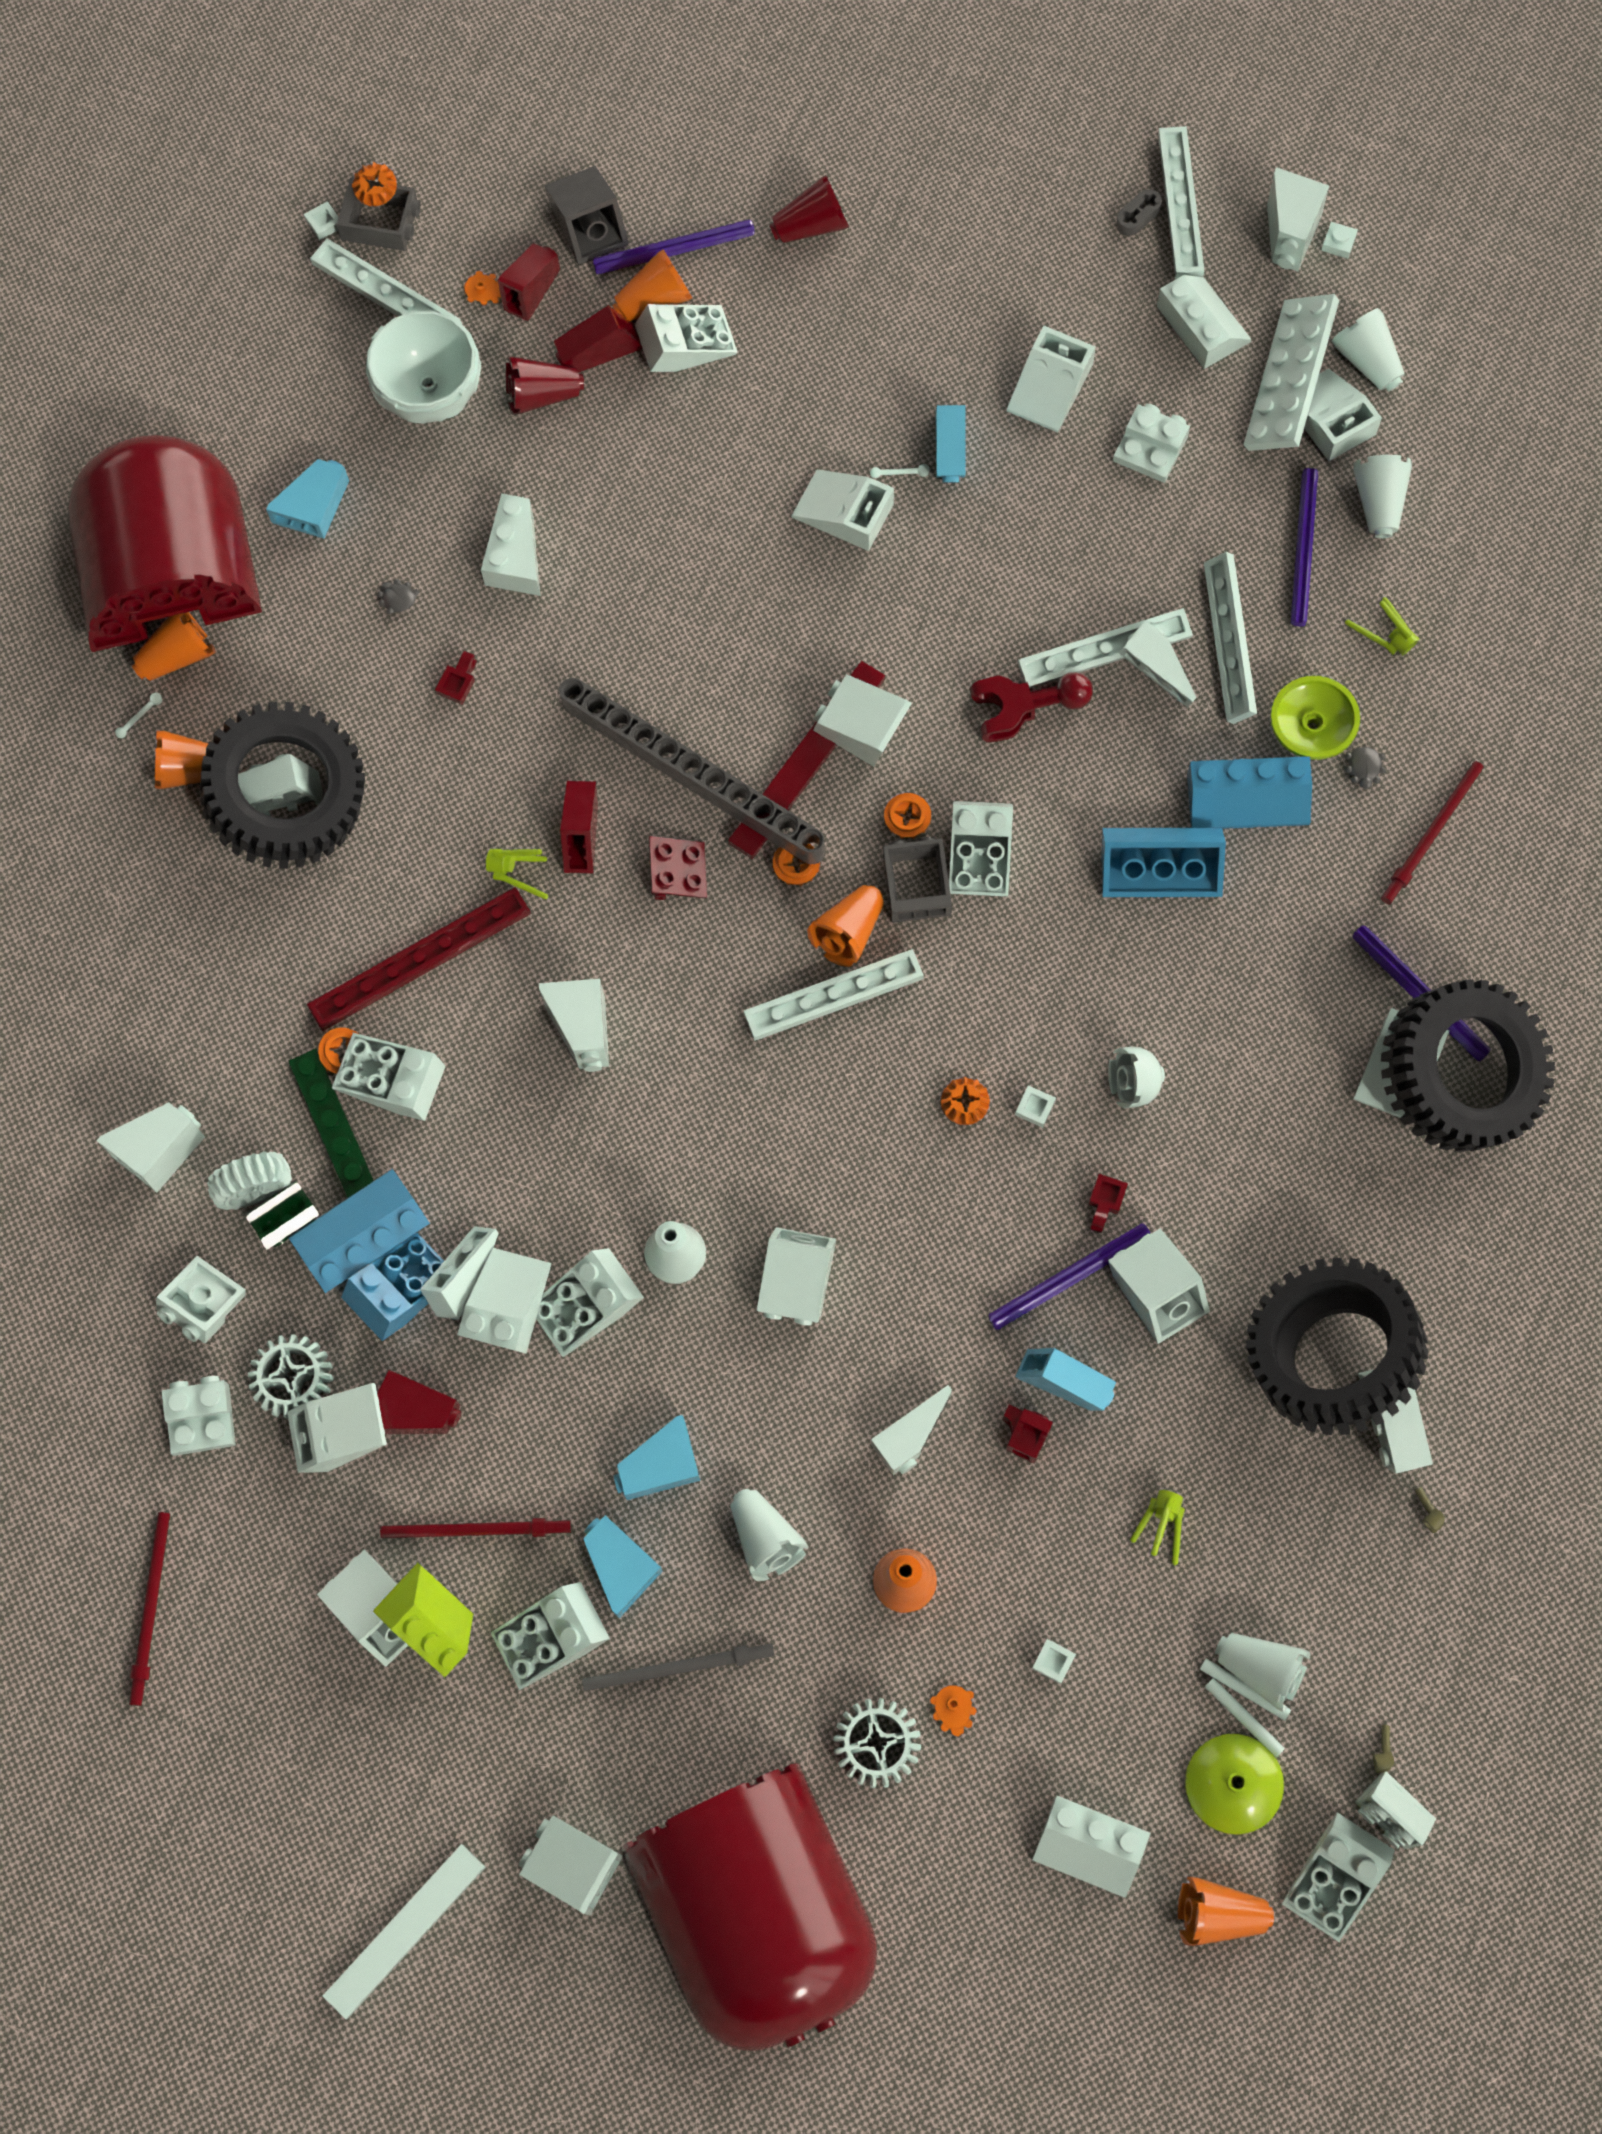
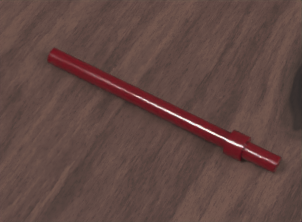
M1478 761L1472 763L1401 868L1396 869L1391 877L1392 882L1381 897L1384 903L1391 905L1400 890L1407 887L1413 878L1411 874L1483 770L1484 766Z
M158 1512L136 1660L135 1665H131L129 1678L133 1679L129 1705L142 1706L145 1681H149L151 1667H148L171 1515L165 1512Z
M532 1518V1521L389 1525L381 1526L380 1536L381 1539L520 1534L546 1537V1534L571 1533L572 1525L571 1520L546 1521V1518Z

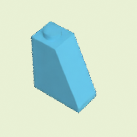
M937 405L935 410L936 478H942V483H959V478H965L966 476L965 405Z
M317 459L268 504L266 510L271 522L325 539L349 482L345 467L333 460L327 462Z
M1056 1348L1027 1349L1015 1376L1021 1381L1090 1411H1104L1109 1406L1114 1397L1113 1389L1116 1384L1114 1380Z
M683 1415L675 1417L617 1464L619 1474L614 1475L618 1494L624 1492L626 1499L630 1500L700 1481Z
M605 1515L601 1520L596 1518L588 1525L584 1531L587 1535L583 1540L613 1613L620 1619L663 1570Z

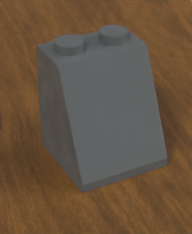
M596 166L544 185L551 209L578 264L629 245L617 197Z

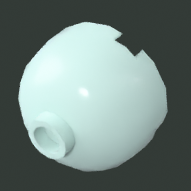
M1141 1047L1115 1049L1113 1053L1118 1054L1116 1059L1109 1061L1108 1079L1111 1093L1116 1094L1118 1092L1119 1099L1121 1100L1116 1103L1124 1109L1149 1104L1157 1097L1165 1079L1163 1067L1152 1052Z

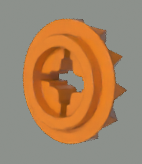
M373 161L371 165H362L361 170L358 173H354L352 187L355 196L361 203L368 206H380L387 203L394 196L397 189V180L393 171L385 164L380 165ZM378 178L381 186H373L370 189V185L366 180L374 181Z
M913 793L899 794L893 797L886 805L884 821L891 833L898 835L901 839L904 837L914 839L917 835L925 833L931 823V809L925 799ZM909 807H911L912 817L916 819H910L909 823L905 826L903 817L899 815H905Z
M811 844L805 846L807 849H814ZM781 847L776 850L773 857V869L778 879L786 882L788 886L793 884L801 887L804 883L812 882L819 872L820 862L816 864H802L799 870L800 873H797L794 866H788V864H792L794 856Z
M344 1027L335 1028L322 1037L318 1046L319 1061L323 1064L326 1071L337 1075L341 1063H339V1055L331 1050L339 1049L343 1040H345L347 1050L352 1034L357 1033L356 1031Z
M967 1077L952 1080L944 1088L941 1096V1107L944 1114L952 1122L960 1125H971L979 1122L986 1115L990 1105L987 1088L980 1084L977 1079L973 1080ZM964 1090L967 1091L970 1099H974V1102H969L967 1112H964L962 1102H957V1099L962 1098Z

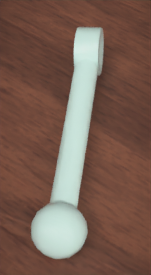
M921 464L918 468L883 470L873 467L870 470V475L872 478H878L880 475L919 474L921 477H926L929 474V466Z
M157 692L152 693L150 701L123 727H118L115 730V735L118 738H124L127 734L126 731L153 705L161 704V695Z

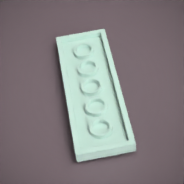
M1335 294L1284 300L1244 441V446L1248 451L1299 447L1339 299Z

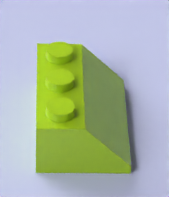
M417 1562L377 1605L373 1612L443 1677H446L467 1654L473 1613Z

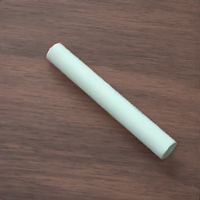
M1207 1658L1201 1665V1671L1285 1721L1289 1716L1291 1709L1287 1708L1284 1712L1276 1709L1235 1675Z
M1212 1678L1205 1688L1275 1757H1278L1285 1748L1224 1687Z

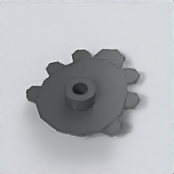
M396 579L393 584L389 581L384 582L381 586L382 591L377 593V597L382 598L379 601V606H385L387 614L405 611L415 603L419 590L410 588V582H406L404 585L401 584L399 579Z
M1370 747L1356 748L1351 753L1345 754V759L1349 760V766L1345 768V771L1354 775L1351 778V782H1360L1362 788L1368 789L1372 787V782L1380 783L1381 778L1378 775L1379 773L1384 774L1386 772L1385 767L1382 766V760H1385L1386 756L1384 753H1378Z

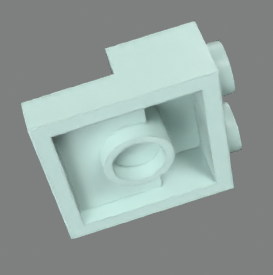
M1138 404L1113 456V462L1165 483L1188 438L1190 425H1187L1186 420L1179 415L1168 417L1161 414L1160 409L1155 405L1146 404L1142 406Z
M196 1256L156 1297L157 1315L166 1324L171 1325L175 1322L182 1327V1333L190 1341L195 1342L199 1339L206 1343L225 1323V1316L245 1297L246 1289Z
M219 1376L203 1377L200 1379L201 1384L189 1386L187 1381H177L169 1384L170 1389L162 1390L165 1422L168 1423L171 1455L177 1456L236 1446L230 1388L226 1381H220Z

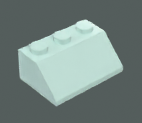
M1183 275L1160 288L1157 308L1204 369L1251 342L1249 335L1204 277Z
M1056 1796L1032 1861L1126 1898L1151 1833Z

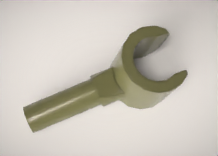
M1419 1487L1415 1492L1428 1512V1515L1422 1521L1430 1532L1436 1533L1444 1524V1515L1440 1510L1434 1508L1422 1487Z
M1382 1725V1753L1373 1755L1376 1773L1390 1771L1394 1764V1757L1392 1752H1390L1389 1725Z

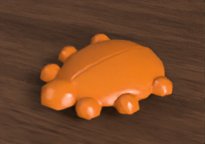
M479 270L466 281L465 293L468 296L467 300L469 303H473L474 300L480 302L483 306L487 305V302L490 300L495 304L498 303L501 294L498 281L495 280V274L483 275V272Z
M949 1685L941 1689L936 1696L931 1697L930 1702L935 1705L936 1710L933 1714V1719L943 1722L940 1726L942 1731L946 1732L950 1729L952 1735L959 1737L964 1733V1726L966 1728L972 1726V1721L969 1717L977 1712L971 1702V1699L974 1698L972 1691H966L960 1686Z

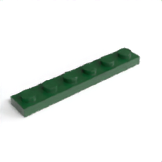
M315 1048L288 1060L346 1196L349 1198L373 1182L374 1179L336 1091L332 1089L333 1085L323 1064L319 1061V1054Z

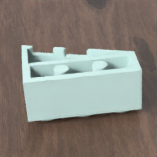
M501 494L481 567L485 586L541 596L534 518L530 499Z
M291 754L279 755L273 761L253 765L249 770L238 774L239 786L245 799L252 807L267 816H271L270 810L287 807L288 811L298 810L297 804L313 800L316 805H319L324 798L319 772Z
M1373 1370L1358 1373L1360 1380ZM1409 1387L1407 1390L1411 1399L1406 1405L1400 1400L1396 1402L1399 1409L1398 1413L1392 1417L1387 1410L1381 1413L1384 1422L1377 1426L1372 1418V1426L1381 1445V1448H1379L1381 1462L1384 1467L1387 1466L1389 1470L1396 1474L1433 1464L1416 1392Z

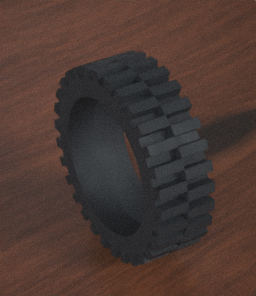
M269 702L268 711L264 712L262 711L261 704L252 706L251 716H248L244 709L237 713L236 723L231 717L226 720L223 731L218 728L214 733L213 742L209 741L206 747V756H203L200 781L201 805H204L203 814L206 820L210 819V829L215 834L220 831L219 841L224 846L231 841L232 852L237 856L243 850L247 851L246 860L254 863L256 857L259 856L263 857L262 866L271 868V861L279 860V869H288L289 860H295L296 868L303 867L306 857H309L313 864L320 861L321 852L329 856L334 852L335 844L340 847L345 842L346 835L351 834L355 821L358 819L365 783V773H362V758L357 759L358 748L355 743L349 746L350 735L346 730L338 735L339 723L334 719L326 725L324 723L326 714L318 710L316 716L312 717L309 715L310 707L302 705L301 712L293 711L294 703L285 702L284 710H278L277 702ZM267 743H290L301 746L317 755L323 762L328 776V789L321 803L311 812L291 819L270 817L252 807L241 792L238 782V771L242 760L254 747Z
M1473 979L1461 982L1456 981L1425 992L1407 1003L1408 1007L1400 1009L1396 1014L1400 1019L1392 1021L1388 1027L1394 1034L1385 1036L1383 1045L1391 1047V1049L1381 1053V1062H1389V1068L1381 1070L1382 1079H1391L1392 1085L1384 1087L1386 1095L1395 1093L1397 1098L1390 1105L1394 1111L1404 1110L1405 1114L1399 1118L1404 1125L1416 1124L1411 1130L1414 1135L1418 1137L1427 1134L1424 1142L1430 1145L1440 1143V1149L1450 1150L1455 1148L1454 1152H1465L1510 1142V1140L1523 1135L1522 1131L1529 1130L1535 1125L1533 1119L1540 1118L1545 1111L1539 1106L1548 1104L1551 1095L1543 1092L1546 1089L1553 1088L1555 1080L1546 1077L1548 1072L1555 1071V1062H1546V1055L1553 1054L1552 1045L1543 1046L1541 1040L1549 1037L1546 1028L1537 1031L1535 1025L1541 1019L1537 1014L1530 1016L1526 1014L1531 1006L1526 1001L1515 1004L1514 1002L1518 994L1512 990L1502 994L1504 986L1496 983L1489 986V981L1479 980L1474 982ZM1475 1018L1493 1033L1503 1050L1508 1072L1507 1086L1502 1101L1491 1108L1477 1109L1462 1104L1448 1092L1440 1078L1437 1067V1051L1440 1040L1446 1030L1461 1019Z
M1341 1257L1333 1258L1332 1266L1327 1267L1324 1259L1316 1260L1317 1269L1310 1271L1307 1264L1298 1267L1301 1275L1294 1278L1291 1272L1283 1275L1287 1283L1283 1287L1277 1282L1269 1288L1274 1295L1272 1298L1263 1294L1259 1300L1263 1311L1254 1309L1251 1317L1256 1325L1248 1324L1247 1333L1251 1339L1246 1340V1349L1250 1354L1247 1356L1248 1361L1253 1369V1374L1271 1405L1275 1406L1278 1413L1284 1418L1288 1416L1292 1424L1299 1427L1302 1422L1307 1431L1314 1433L1317 1425H1319L1322 1433L1325 1435H1332L1333 1426H1337L1341 1435L1350 1434L1349 1425L1354 1424L1359 1432L1368 1430L1365 1421L1373 1418L1377 1426L1384 1422L1381 1413L1387 1410L1392 1417L1399 1412L1396 1405L1398 1400L1405 1405L1410 1401L1411 1396L1407 1390L1408 1387L1417 1391L1421 1384L1417 1374L1424 1375L1426 1371L1423 1359H1428V1349L1425 1343H1428L1427 1335L1407 1290H1404L1402 1284L1396 1278L1393 1280L1388 1271L1382 1268L1378 1272L1375 1264L1366 1262L1363 1268L1359 1259L1350 1258L1348 1266H1345ZM1353 1313L1371 1319L1382 1329L1387 1340V1352L1378 1366L1363 1379L1341 1388L1315 1389L1306 1385L1298 1376L1295 1366V1354L1298 1343L1304 1333L1319 1320L1334 1314Z

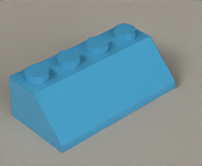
M1310 756L1190 761L1187 783L1191 828L1228 829L1310 825L1312 802Z
M1102 828V896L1223 897L1226 841L1222 828Z
M392 1168L290 1236L289 1239L323 1291L327 1293L430 1224V1222Z

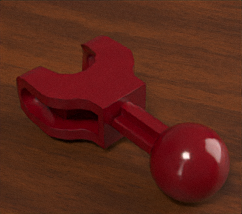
M1070 672L1062 676L1056 686L1030 692L1028 682L1018 684L1007 677L998 675L974 682L969 691L976 703H994L1002 710L998 716L984 721L981 726L980 734L982 740L990 743L1014 738L1025 722L1035 719V709L1058 703L1072 710L1085 707L1092 699L1093 685L1086 675L1079 672Z

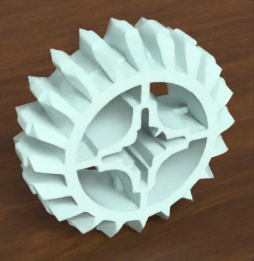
M264 1151L260 1154L253 1153L250 1156H242L240 1159L232 1160V1162L222 1165L220 1169H216L208 1177V1192L217 1208L224 1210L247 1208L248 1206L266 1201L290 1185L292 1180L291 1170L282 1154Z
M291 1334L287 1343L286 1339L281 1335L278 1337L279 1345L277 1346L272 1341H267L266 1344L270 1350L265 1353L262 1349H258L257 1353L262 1359L260 1361L251 1360V1365L257 1368V1371L248 1372V1377L256 1380L249 1384L251 1391H257L253 1399L256 1402H262L261 1408L264 1411L272 1408L271 1414L274 1417H278L283 1411L284 1418L288 1419V1411L306 1402L322 1398L320 1396L321 1392L329 1394L331 1391L328 1386L324 1385L325 1382H331L334 1379L331 1374L325 1373L333 1368L330 1362H324L328 1354L325 1351L319 1352L320 1345L317 1342L310 1345V1339L306 1336L298 1343V1337L295 1334ZM291 1354L305 1355L312 1360L313 1365H295ZM280 1359L278 1370L269 1374L268 1377L272 1365ZM289 1367L297 1375L294 1377V1381L291 1382L292 1386L285 1379V1376L289 1377L287 1375L290 1372ZM314 1376L310 1388L302 1395V1385ZM268 1388H286L291 1400H281L273 1397Z
M879 1698L878 1708H872L871 1699H866L865 1705L867 1710L862 1711L860 1705L856 1703L853 1705L854 1711L857 1713L855 1717L847 1711L843 1714L844 1718L849 1722L848 1726L843 1723H837L836 1728L845 1733L844 1736L836 1735L833 1737L834 1742L843 1743V1747L834 1749V1754H845L846 1758L841 1760L838 1765L840 1768L848 1764L852 1766L846 1774L848 1778L853 1777L856 1772L860 1773L861 1775L857 1782L859 1785H863L865 1778L870 1777V1787L875 1789L877 1785L876 1779L882 1778L884 1788H888L889 1781L887 1777L892 1775L894 1781L900 1783L901 1777L898 1774L900 1769L907 1775L911 1773V1769L905 1765L906 1761L917 1764L918 1758L911 1755L910 1751H920L921 1745L911 1743V1739L919 1738L920 1731L909 1732V1728L913 1727L916 1721L914 1718L907 1722L902 1720L908 1713L905 1708L898 1715L895 1714L896 1702L892 1701L889 1710L883 1709V1698ZM876 1716L890 1719L900 1728L902 1733H884L878 1725ZM867 1718L868 1736L861 1741L850 1744V1737L854 1728ZM872 1727H875L876 1734L879 1735L880 1740L885 1739L887 1741L886 1746L882 1745L884 1749L881 1751L882 1760L879 1759L878 1752H876L874 1747L864 1746L868 1745V1740L872 1741L871 1736L874 1735ZM905 1742L904 1751L899 1761L892 1767L887 1768L886 1751L892 1746ZM852 1754H872L876 1760L878 1770H870L863 1767L855 1760Z

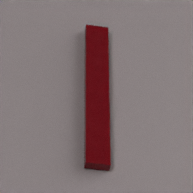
M861 660L850 676L880 688L885 681L886 675ZM817 721L763 792L764 796L788 811L837 746L834 742L813 731ZM762 812L758 814L756 817L764 819L767 818L770 814ZM741 822L729 838L728 844L753 860L768 839Z
M514 887L307 1003V1006L323 1032L531 914V911L517 888Z

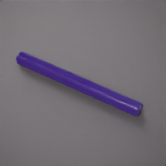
M748 219L596 257L593 259V265L596 274H602L649 262L662 249L670 257L750 237L755 234L752 220Z
M1305 468L1301 479L1290 622L1292 626L1299 627L1306 625L1308 616L1318 470L1315 468Z
M1365 925L1360 926L1354 932L1353 939L1413 998L1431 991ZM1462 1020L1455 1022L1447 1029L1449 1034L1477 1061H1482L1490 1053V1047Z
M1144 1223L1139 1224L988 1315L990 1323L996 1330H999L1109 1264L1108 1260L1113 1258L1117 1252L1126 1250L1139 1242L1145 1235L1151 1234L1148 1227Z

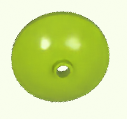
M1305 676L1291 681L1277 694L1271 709V726L1282 746L1297 756H1310V759L1313 760L1327 759L1342 753L1354 741L1360 726V710L1352 693L1341 683L1323 676ZM1314 723L1317 725V728L1311 729L1307 724Z
M1224 1734L1208 1740L1194 1753L1186 1770L1185 1790L1191 1808L1202 1822L1216 1831L1241 1835L1260 1829L1274 1817L1282 1802L1284 1779L1277 1759L1261 1742L1242 1734ZM1234 1776L1240 1777L1243 1781V1786L1240 1789L1234 1788L1231 1784Z

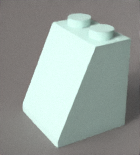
M1276 167L1267 202L1272 263L1278 264L1284 269L1299 271L1322 217L1329 185Z
M846 674L842 682L836 680L830 689L828 696L832 697L828 706L826 707L821 704L813 720L817 721V724L813 731L874 767L912 703Z
M600 979L539 983V990L545 1008L578 1068H584L588 1072L602 1070V1067H608L606 1005Z
M168 1102L101 1135L97 1142L112 1158L157 1193L205 1136L199 1130L201 1124L190 1111L182 1105L175 1108Z
M776 1227L768 1242L757 1311L764 1312L763 1316L770 1319H782V1316L794 1318V1322L801 1325H812L813 1322L818 1323L823 1309L836 1239Z
M1161 1228L1152 1234L1145 1235L1139 1242L1126 1250L1117 1252L1113 1258L1108 1260L1114 1280L1157 1344L1210 1312L1202 1277Z
M364 1549L334 1579L330 1580L317 1595L355 1639L386 1667L408 1644L396 1635L373 1610L398 1583Z
M552 1815L550 1821L544 1819L538 1828L535 1836L539 1840L534 1849L528 1848L520 1860L519 1866L523 1869L519 1875L581 1913L591 1915L623 1855Z

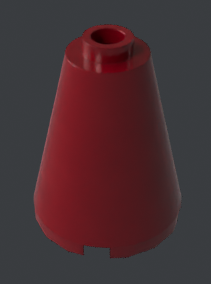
M827 175L821 177L773 215V223L769 224L775 240L781 238L783 243L849 228Z
M519 357L507 358L509 363L505 365L506 394H510V397L513 398V402H508L512 415L522 414L578 397L580 391L584 390V377L582 373H578L577 368Z

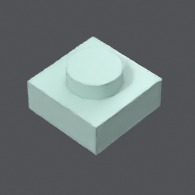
M328 201L304 214L306 222L319 241L338 231L337 221L339 217Z
M1331 222L1321 251L1348 259L1358 229Z
M1028 1086L1015 1116L1043 1128L1056 1101V1097Z
M1047 1639L1032 1669L1061 1684L1076 1654Z

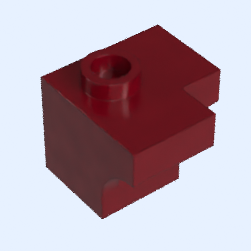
M1009 1404L1003 1416V1422L1011 1430V1438L1007 1444L1006 1451L1035 1464L1051 1431L1053 1422L1038 1412L1029 1411L1025 1408L1022 1411Z

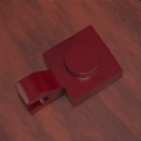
M464 650L456 668L447 665L435 688L436 694L463 705L475 682L474 676L470 675L477 664L474 654Z
M1102 1174L1098 1175L1089 1201L1090 1206L1097 1208L1090 1230L1102 1233L1108 1213L1111 1212L1118 1215L1128 1183Z

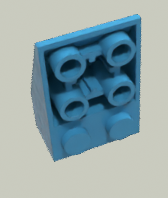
M416 1232L348 1278L341 1298L383 1341L405 1326L429 1304L420 1289L444 1260Z

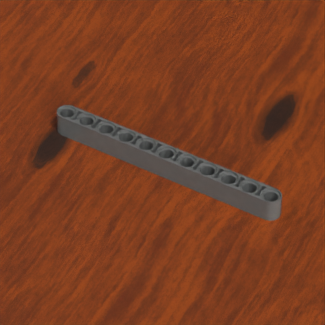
M569 678L561 683L559 694L566 712L803 862L816 864L823 860L825 856V841L820 830L583 681ZM572 694H579L577 698H568ZM594 709H603L599 713H591ZM619 723L626 724L622 728H615V726ZM642 738H649V739H650V740H649L648 742H646V743H639V742H638V741H639L640 739H642ZM665 753L674 754L669 758L661 757ZM688 768H697L693 773L685 772ZM714 782L721 783L717 788L709 787ZM738 797L746 799L742 803L732 802L735 798ZM762 812L770 814L767 818L764 819L756 817L758 814ZM784 828L794 829V831L789 834H784L780 832ZM809 843L818 844L814 849L805 848Z

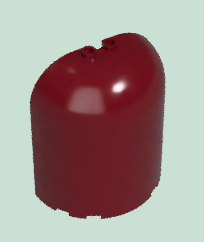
M149 435L134 437L113 444L99 452L83 467L71 489L68 503V519L91 652L147 640L149 638L144 622L199 610L206 626L262 613L238 487L229 470L215 455L185 439Z
M799 1763L784 1767L785 1770L783 1771L776 1769L763 1774L755 1779L757 1783L752 1786L749 1782L742 1783L667 1819L664 1822L666 1827L662 1829L659 1826L650 1828L636 1836L637 1841L627 1842L621 1847L695 2019L713 2039L738 2050H764L783 2042L789 2048L805 2040L803 2033L814 2027L820 2033L836 2025L833 2018L850 2009L861 1999L868 1989L876 1969L877 1941L874 1929Z

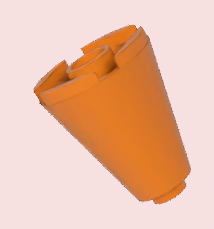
M662 249L614 297L616 303L612 306L614 310L626 317V319L633 321L639 319L648 304L679 305L691 300L693 297L671 263L668 255Z
M186 612L167 617L133 656L135 663L132 665V668L141 679L146 677L149 681H152L213 655L216 650L213 644L206 645L204 639L207 637V634L191 613Z
M157 730L155 789L200 783L203 756H206L208 743L164 730Z
M862 885L815 919L807 929L808 938L815 949L820 946L826 951L824 957L839 966L851 967L853 963L859 961L884 906L881 891L875 886Z
M903 1548L889 1552L878 1562L873 1575V1586L877 1598L886 1608L897 1613H909L922 1609L931 1601L937 1585L936 1571L932 1563L925 1555L913 1549ZM909 1572L911 1575L909 1577H903L900 1573Z
M1187 1877L1190 1883L1182 1884L1178 1901V1919L1184 1920L1185 1930H1179L1183 1943L1187 1946H1198L1265 1934L1268 1928L1273 1926L1274 1911L1272 1907H1269L1265 1899L1198 1877Z

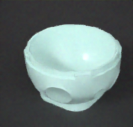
M413 311L393 318L384 327L381 325L372 336L366 360V375L369 387L379 404L398 417L412 423L441 422L458 415L473 393L476 392L481 371L479 352L469 331L462 325L461 321L449 314L443 315L435 311ZM428 384H433L431 387H425Z

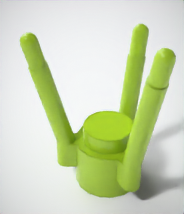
M1387 597L1382 598L1380 606L1397 627L1388 636L1392 640L1390 643L1350 620L1345 621L1347 626L1383 646L1392 655L1397 651L1402 656L1405 655L1420 640L1410 630Z
M494 848L488 851L486 870L493 873V880L504 881L543 899L548 898V894L506 875L507 872L514 870L515 861L546 862L548 860L546 856H536L542 854L541 849L502 850Z
M1159 1490L1157 1499L1151 1498L1149 1507L1136 1527L1130 1541L1132 1543L1137 1541L1154 1511H1156L1155 1517L1160 1519V1523L1151 1550V1555L1156 1556L1167 1522H1173L1175 1518L1172 1564L1177 1565L1180 1551L1182 1518L1185 1511L1181 1507L1183 1497L1172 1491Z

